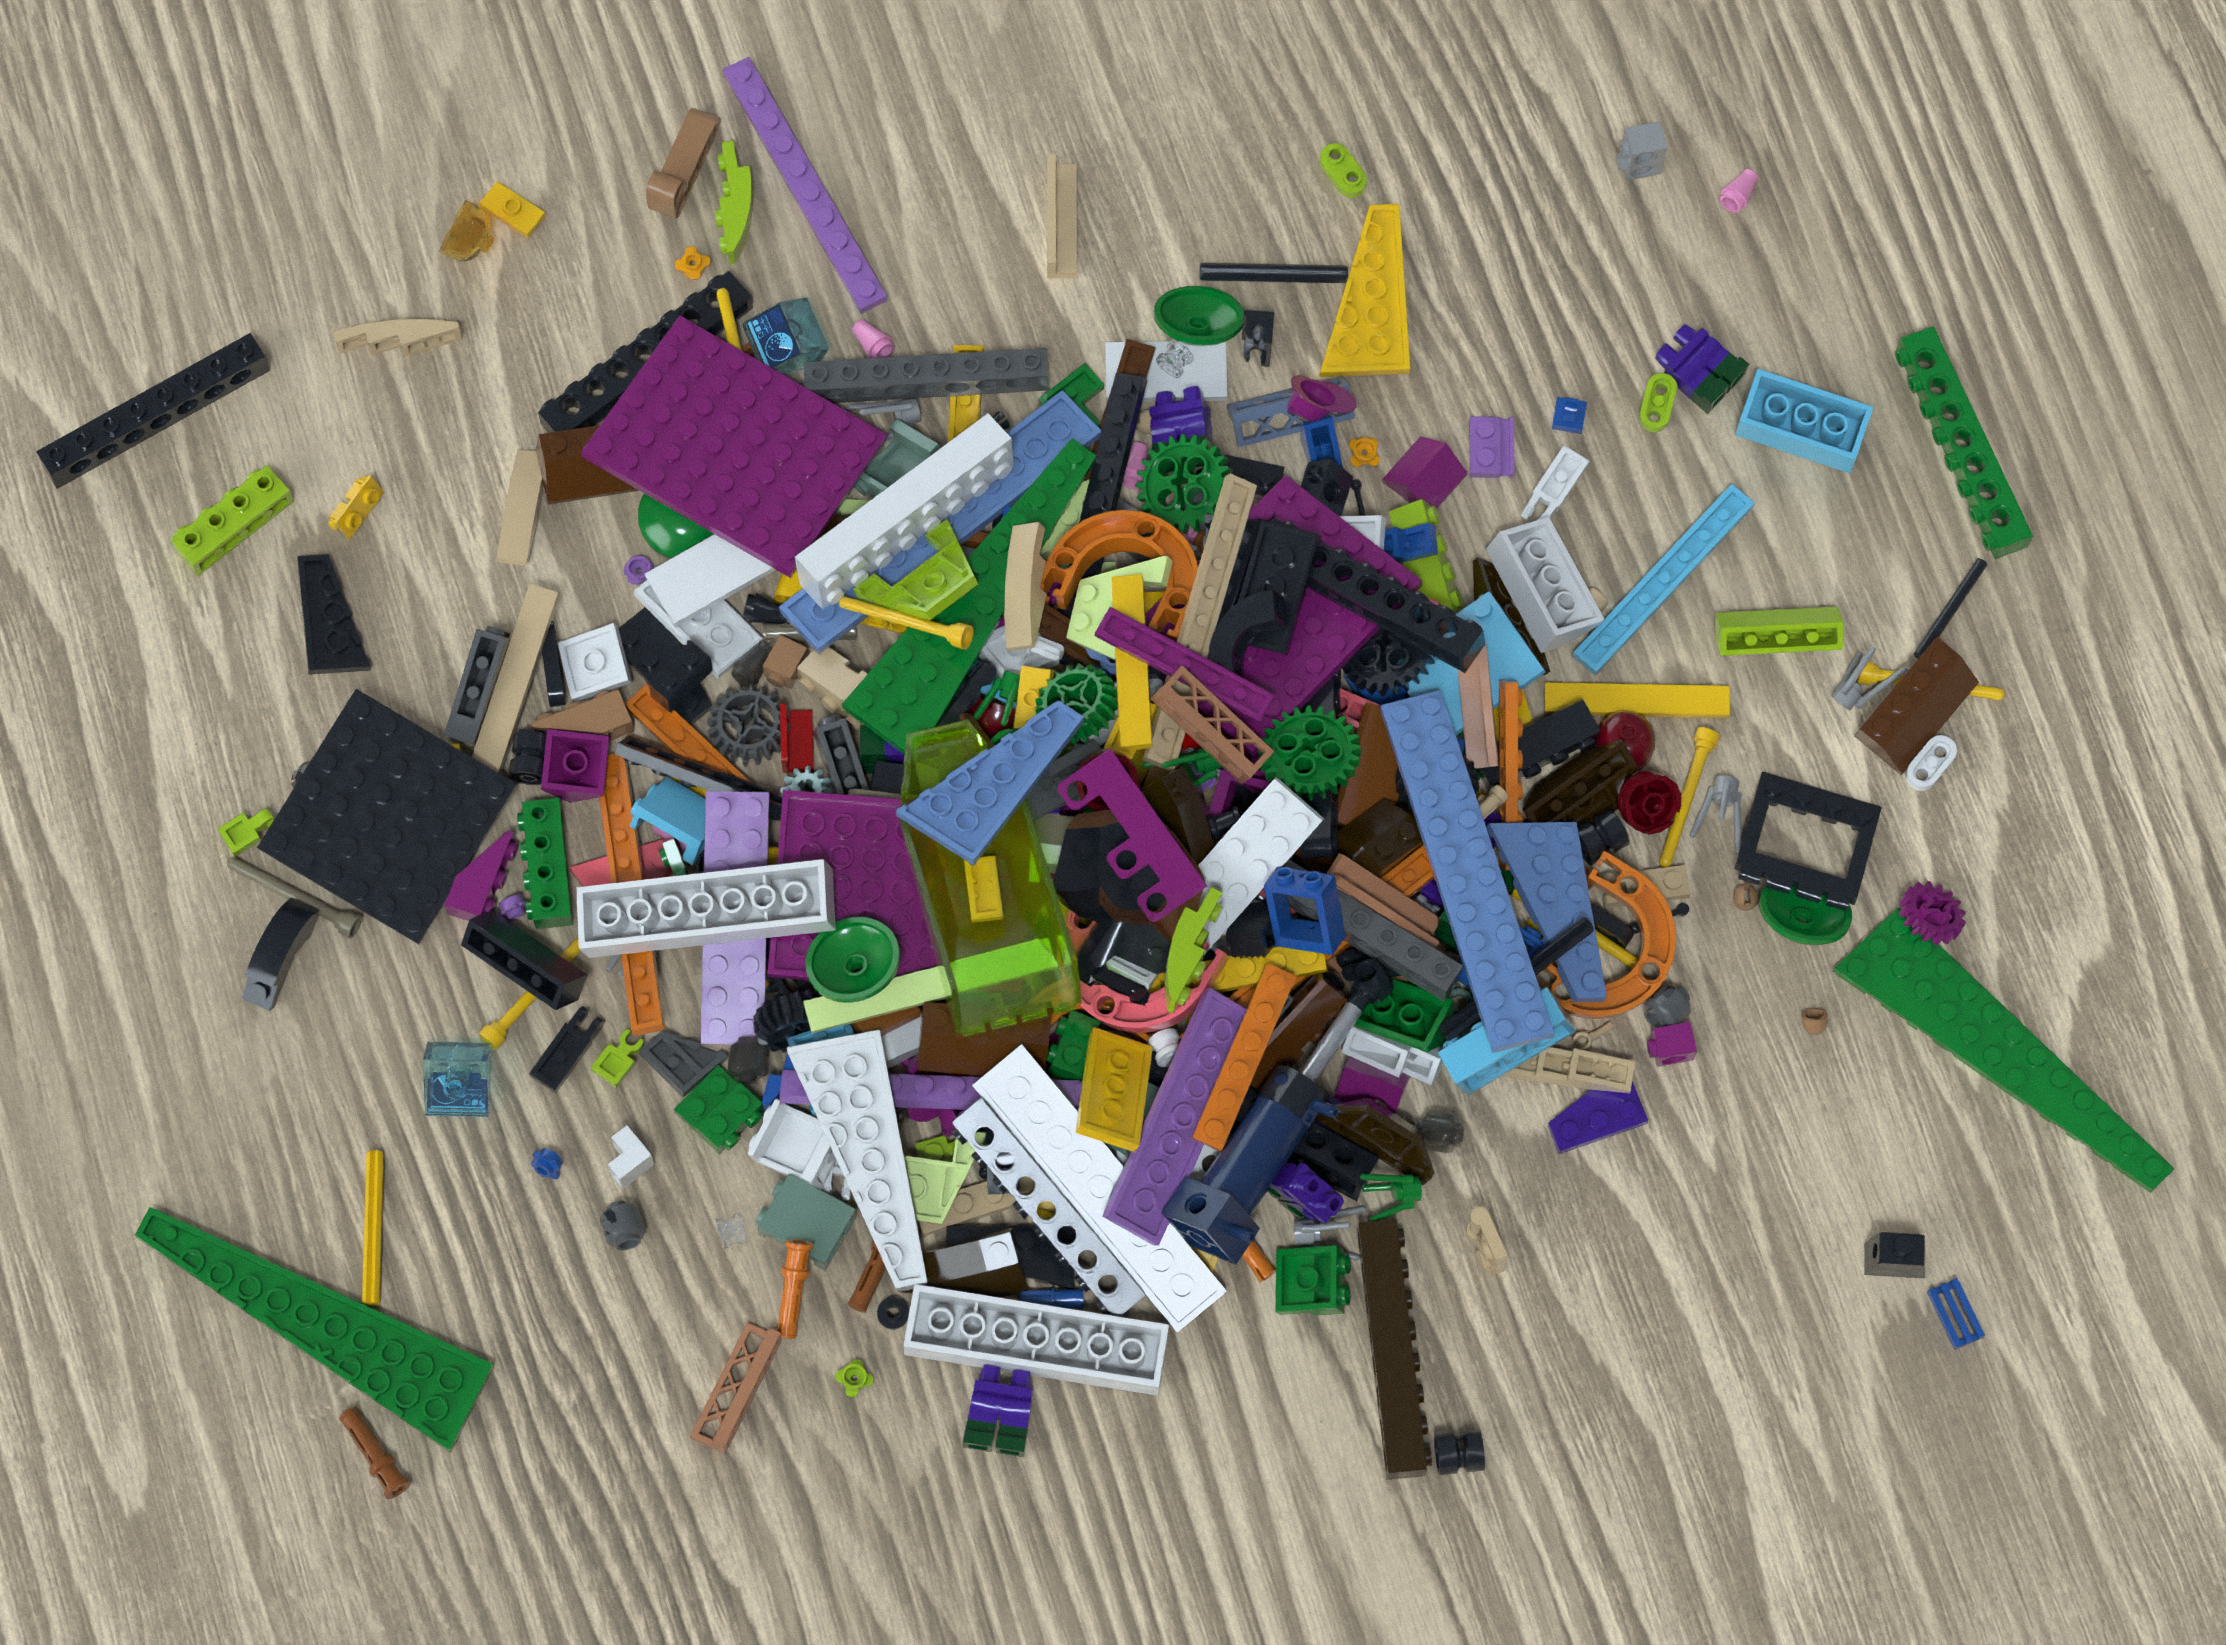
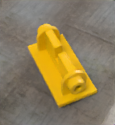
M362 475L360 479L356 478L354 484L344 496L350 502L346 504L340 501L332 514L328 516L329 522L327 525L335 531L340 529L345 537L350 540L385 492L371 475L368 477Z

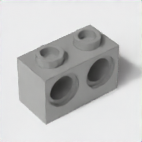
M1660 121L1625 128L1623 140L1619 141L1620 153L1616 154V161L1619 171H1624L1626 181L1661 174L1667 152V144Z

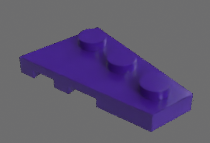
M1632 1081L1630 1093L1591 1089L1548 1122L1547 1126L1558 1154H1562L1646 1125L1648 1118Z

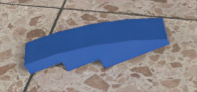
M1426 523L1404 530L1398 527L1385 530L1384 551L1399 563L1438 555L1436 525Z

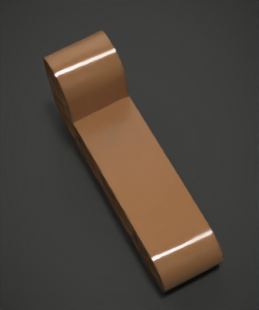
M695 108L689 110L661 172L655 170L649 179L646 189L649 209L675 219L680 216L720 127V117Z

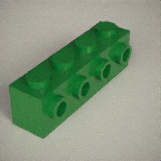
M559 798L522 802L523 812L517 813L519 832H525V842H520L522 861H527L528 871L523 872L524 889L530 890L531 901H526L527 919L533 920L536 930L573 925L560 800Z

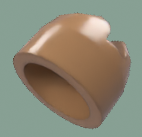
M1748 884L1739 886L1733 894L1734 905L1742 911L1752 910L1759 899L1757 890ZM1744 890L1749 891L1750 903H1744Z
M1818 1008L1805 1010L1802 1013V1024L1805 1030L1811 1035L1823 1033L1828 1023L1827 1012Z

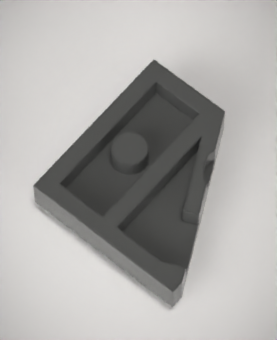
M664 1030L641 1048L639 1053L682 1098L693 1090L717 1065L721 1066L727 1061L728 1057L723 1051L719 1050L716 1053L700 1047L701 1043L680 1039L678 1035Z

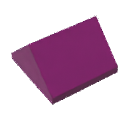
M1420 436L1382 479V482L1409 503L1423 499L1429 505L1435 506L1438 509L1467 476V471L1447 443Z
M547 729L541 790L569 803L603 797L609 736Z
M1350 1056L1344 1067L1334 1098L1343 1103L1367 1097L1378 1099L1388 1106L1389 1111L1396 1114L1411 1076L1402 1073L1398 1078Z

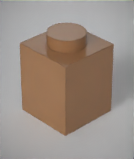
M779 635L763 664L764 677H767L766 680L776 687L782 688L784 685L792 689L798 678L797 667L808 656L807 647Z

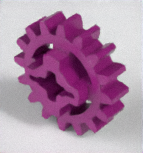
M1927 881L1924 886L1920 882H1917L1914 887L1910 886L1899 902V905L1902 907L1899 915L1907 918L1903 923L1904 926H1912V935L1919 933L1922 935L1923 942L1930 938L1934 945H1938L1941 940L1946 945L1952 939L1955 940L1966 924V921L1962 919L1966 911L1958 909L1961 901L1951 898L1953 896L1952 891L1943 892V886L1940 884L1937 888H1933L1930 881Z

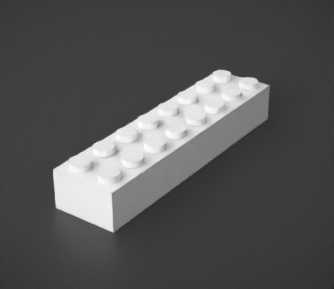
M987 413L795 556L799 584L822 610L830 604L838 603L848 590L862 583L876 569L886 567L896 554L902 550L910 549L924 533L930 532L950 514H957L967 501L974 496H981L995 480L1005 478L1014 467L1012 438Z
M824 859L576 887L579 949L589 958L836 930L833 869Z
M914 1284L903 1347L904 1355L981 1368L984 1365L1000 1367L1001 1371L1006 1372L1023 1370L1029 1371L1031 1376L1158 1396L1169 1325Z

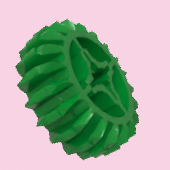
M1078 663L1074 670L1067 666L1066 671L1062 674L1055 671V678L1053 680L1046 679L1048 686L1040 688L1039 693L1041 697L1035 699L1037 706L1035 710L1036 715L1059 700L1084 716V723L1070 740L1074 745L1077 744L1079 739L1088 743L1089 736L1091 735L1099 737L1100 729H1109L1107 721L1116 720L1114 711L1118 710V694L1113 680L1101 668L1096 670L1091 664L1084 668V666Z

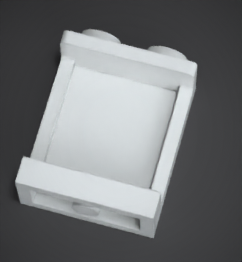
M777 1098L766 1109L763 1116V1124L759 1132L751 1138L749 1143L748 1155L755 1162L785 1176H788L790 1173L821 1191L837 1161L819 1120L789 1107L785 1103H780V1100Z

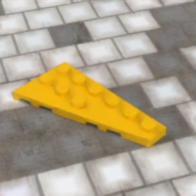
M1399 204L1369 205L1319 377L1410 374Z

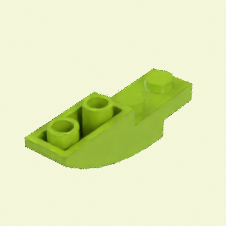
M733 141L721 142L723 153L717 154L720 172L726 171L727 180L722 181L724 197L719 198L720 209L714 210L717 228L723 227L724 236L719 237L721 254H728L729 265L736 263L748 237L753 211L750 166L738 167Z
M1213 887L1210 888L1197 912L1185 907L1172 938L1165 972V1000L1167 1011L1172 1014L1178 1004L1181 1006L1185 1005L1192 991L1188 986L1193 978L1199 980L1207 964L1202 961L1205 949L1202 947L1210 933L1206 928L1210 921L1217 922L1224 908L1220 904L1223 893Z

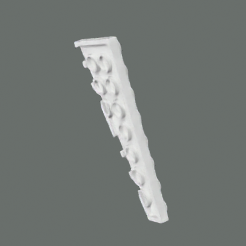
M880 1030L787 1047L788 1055L895 1288L927 1283Z

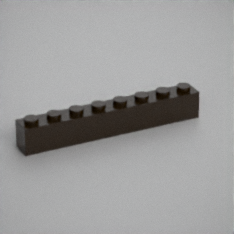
M1397 1219L1358 1222L1357 1237L1386 1480L1422 1477L1426 1475L1427 1466H1432L1430 1447H1424L1423 1435L1428 1434L1426 1415H1420L1419 1403H1424L1423 1385L1416 1383L1415 1372H1420V1359L1418 1352L1413 1353L1411 1342L1416 1340L1415 1322L1409 1321L1408 1309H1413L1411 1290H1405L1404 1278H1409L1407 1259H1401L1400 1248L1405 1247L1404 1230L1397 1227Z

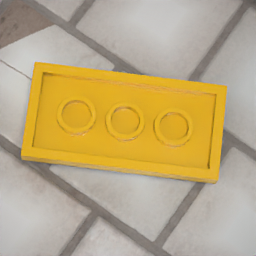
M1093 1027L1089 1034L1075 1133L1132 1152L1138 1149L1141 1139L1153 1046Z

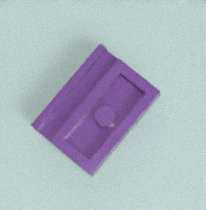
M1470 417V478H1500V476L1514 478V417H1509V419H1500V417Z

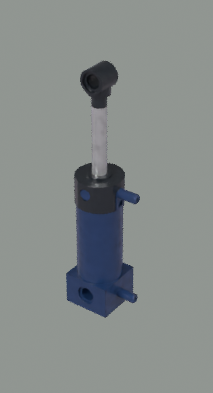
M1365 959L1354 967L1352 972L1354 984L1351 986L1353 994L1301 1071L1299 1072L1283 1065L1276 1066L1257 1094L1256 1100L1202 1180L1198 1182L1185 1177L1161 1212L1191 1247L1236 1265L1260 1230L1259 1226L1251 1218V1215L1304 1136L1310 1132L1321 1114L1331 1118H1335L1339 1114V1108L1329 1103V1097L1316 1084V1081L1367 1005L1383 1001L1392 993L1394 982L1377 960Z

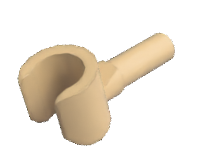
M1609 1021L1589 1034L1579 1032L1574 1036L1573 1043L1581 1038H1585L1588 1040V1044L1580 1050L1590 1051L1592 1042L1611 1030L1613 1025Z

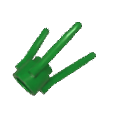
M1004 671L1002 679L995 677L992 688L974 713V719L978 721L999 690V697L1007 700L1001 725L1006 726L1013 703L1016 702L1017 706L1020 675Z
M1203 748L1181 753L1178 758L1162 763L1163 768L1192 762L1197 773H1204L1203 776L1197 779L1200 786L1207 780L1217 777L1216 769L1222 768ZM1149 762L1142 763L1143 768L1156 766Z
M1364 1173L1360 1175L1362 1180L1392 1182L1388 1184L1366 1185L1363 1192L1391 1191L1393 1200L1401 1203L1370 1217L1369 1221H1378L1400 1211L1414 1209V1202L1421 1201L1422 1187L1418 1176H1413L1412 1174L1399 1176Z

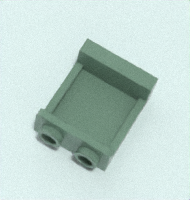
M896 419L889 427L895 439L871 462L854 488L864 496L869 494L875 498L940 449L938 443Z
M789 1173L785 1181L780 1179L771 1195L774 1197V1200L769 1208L764 1206L756 1219L758 1234L764 1238L767 1235L784 1245L787 1239H798L813 1243L814 1249L810 1250L809 1259L814 1261V1266L826 1271L857 1218L856 1209Z

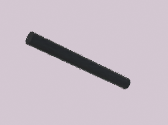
M1977 558L1914 652V656L1917 659L1936 637H1940L1987 567V563L1983 559Z

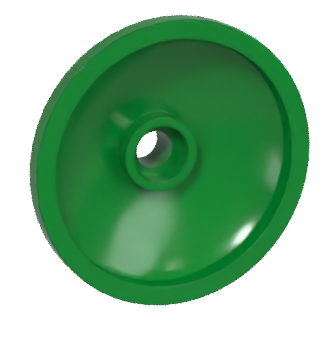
M1185 286L1175 288L1163 294L1157 300L1154 307V320L1157 326L1170 338L1187 345H1218L1235 337L1243 328L1244 310L1240 303L1229 294L1210 287Z
M645 493L642 495L638 507V524L641 534L647 544L663 557L672 559L714 535L712 532Z
M1766 887L1762 890L1759 908L1764 920L1775 932L1790 941L1804 945H1825L1836 942L1844 937L1852 922L1850 905L1846 912L1826 906L1827 897L1825 896L1821 897L1820 903L1795 896L1797 891L1795 887H1791L1789 894Z
M852 917L835 922L836 930L820 932L808 949L805 963L806 972L812 986L825 998L842 1003L863 1001L881 992L893 980L900 964V948L892 931L883 923L866 917ZM857 969H862L861 971L854 973Z

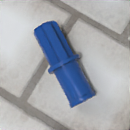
M1051 1287V1290L1022 1291L1020 1294V1301L1067 1309H1084L1082 1288L1054 1290V1287Z

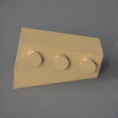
M830 647L820 654L813 650L797 667L798 684L810 694L812 692L816 693L827 710L832 713L837 711L846 718L847 725L852 731H860V725L864 724L842 709V703L865 678L867 673L863 670L857 673L849 666L850 662Z

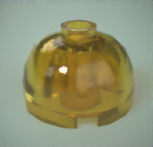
M465 200L439 249V252L444 254V256L462 262L475 259L481 251L487 253L494 241V237L490 236L492 223L489 215L477 204Z

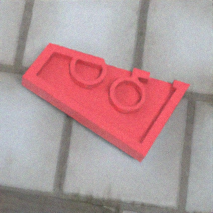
M665 839L639 846L644 880L664 878L673 874L671 866L665 868L659 850L664 848L662 842ZM607 856L569 867L571 873L582 887L611 884Z

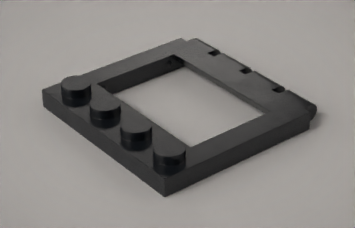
M1762 772L1734 867L1735 870L1740 871L1738 879L1759 885L1761 878L1767 879L1766 888L1786 894L1790 893L1791 887L1797 888L1796 897L1820 903L1821 897L1825 896L1827 897L1826 906L1847 912L1849 904L1855 905L1882 807ZM1769 805L1789 807L1794 813L1804 816L1809 813L1821 817V820L1834 825L1839 822L1851 826V829L1854 831H1858L1845 879L1756 853Z

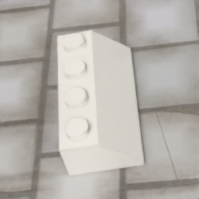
M1549 517L1500 531L1485 549L1541 653L1565 646L1605 621Z

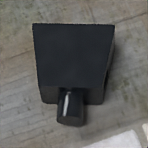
M1890 1232L1876 1234L1864 1244V1275L1925 1279V1235Z

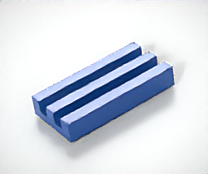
M1958 1278L1927 1291L1954 1350L1984 1338L1985 1334ZM1951 1289H1953V1291H1954V1293H1955V1296H1956V1298H1957V1300H1958V1302H1959V1304H1960V1306H1961V1308H1962V1310H1963V1312H1964V1314H1965V1316H1966V1319H1967V1321H1968V1323H1969V1325H1970V1327H1971V1329H1972V1331H1973V1333H1974L1973 1335L1970 1334V1332H1969V1330H1968V1328H1967V1326H1966V1324H1965V1322H1964V1319H1963V1317H1962V1315H1961V1313H1960V1311H1959V1309H1958V1307H1957V1305H1956V1303H1955V1301H1954V1299H1953V1296H1952V1294H1951V1292H1950ZM1939 1294H1943L1964 1339L1959 1340L1938 1296Z

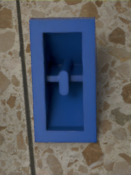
M1330 415L1317 421L1303 423L1300 441L1307 461L1313 462L1331 458L1343 468L1333 417Z

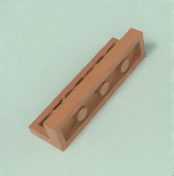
M1485 641V646L1466 673L1458 670L1467 762H1474L1475 768L1499 766L1488 648Z
M1183 665L1150 698L1241 785L1249 780L1274 752ZM1180 676L1190 685L1191 696H1180L1171 688ZM1197 701H1207L1213 706L1214 718H1203L1198 713ZM1220 723H1231L1236 728L1237 739H1226L1221 734ZM1253 744L1263 753L1254 764L1244 756L1243 745Z
M1340 853L1337 855L1326 874L1335 875L1338 890L1436 949L1440 941L1432 937L1437 929L1439 917Z
M748 1322L746 1323L690 1435L691 1439L726 1454L782 1342L780 1332L771 1328L765 1331ZM750 1333L763 1338L758 1351L748 1355L745 1343ZM742 1349H743V1352H744V1355H745V1356L738 1359V1357H739V1355H740V1353H741V1351H742ZM747 1362L749 1369L743 1381L734 1383L731 1376L733 1367ZM727 1379H729L731 1385L724 1387ZM733 1390L735 1397L729 1409L720 1412L716 1403L719 1395ZM713 1407H714V1408H715V1411H716V1414L710 1415V1413H711V1411H712V1409H713ZM716 1419L719 1420L720 1427L713 1440L700 1434L705 1423Z

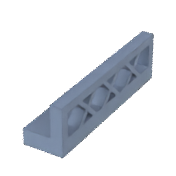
M1343 376L1323 380L1339 385L1350 392L1349 384ZM1293 388L1226 405L1228 416L1233 422L1238 447L1301 432L1302 424L1306 422L1287 410ZM1354 411L1338 414L1330 412L1327 415L1333 417L1334 423L1355 418ZM1283 413L1289 417L1282 428L1275 429L1268 425L1276 414ZM1253 420L1260 424L1254 435L1243 437L1240 423Z

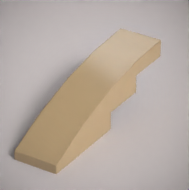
M394 319L364 323L332 331L339 354L369 345L372 355L401 347L404 357L462 340L458 322L433 319Z
M517 449L496 557L497 562L526 566L528 564L538 523V509L543 493V480L536 451Z
M1039 522L1015 525L1012 529L1007 559L1004 610L1005 639L1008 651L1031 649L1036 646L1047 595L1040 588L1046 561L1040 556L1045 527Z
M1549 1047L1504 1075L1561 1086L1630 1093L1636 1061L1576 1048L1573 1051Z

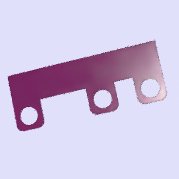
M1111 749L1102 753L1058 785L1059 794L1072 810L1080 809L1100 795L1130 838L1117 846L1107 855L1108 863L1119 878L1127 879L1148 864L1158 876L1160 881L1140 894L1137 899L1138 905L1150 921H1159L1208 887ZM1073 781H1082L1087 786V795L1082 800L1074 801L1067 795V788ZM1123 850H1130L1136 855V864L1129 870H1123L1116 864V857ZM1153 893H1161L1167 900L1166 907L1161 912L1154 913L1147 908V898Z

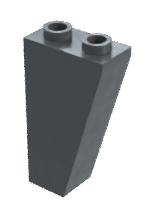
M487 626L486 631L476 629L444 736L476 745L511 640L509 639L510 633L491 626Z
M837 715L820 720L817 723L818 727L813 731V735L828 778L831 779L834 794L848 795V791L851 789L869 790L846 718L838 720Z

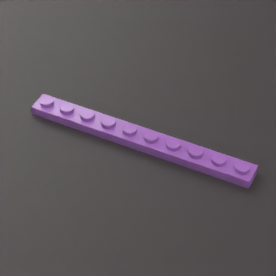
M747 57L722 69L726 81L860 314L887 302V295L751 59Z
M782 1070L780 1103L811 1104L795 1070ZM889 1074L895 1107L964 1110L980 1096L972 1085L981 1077ZM1052 1080L1078 1111L1082 1081Z

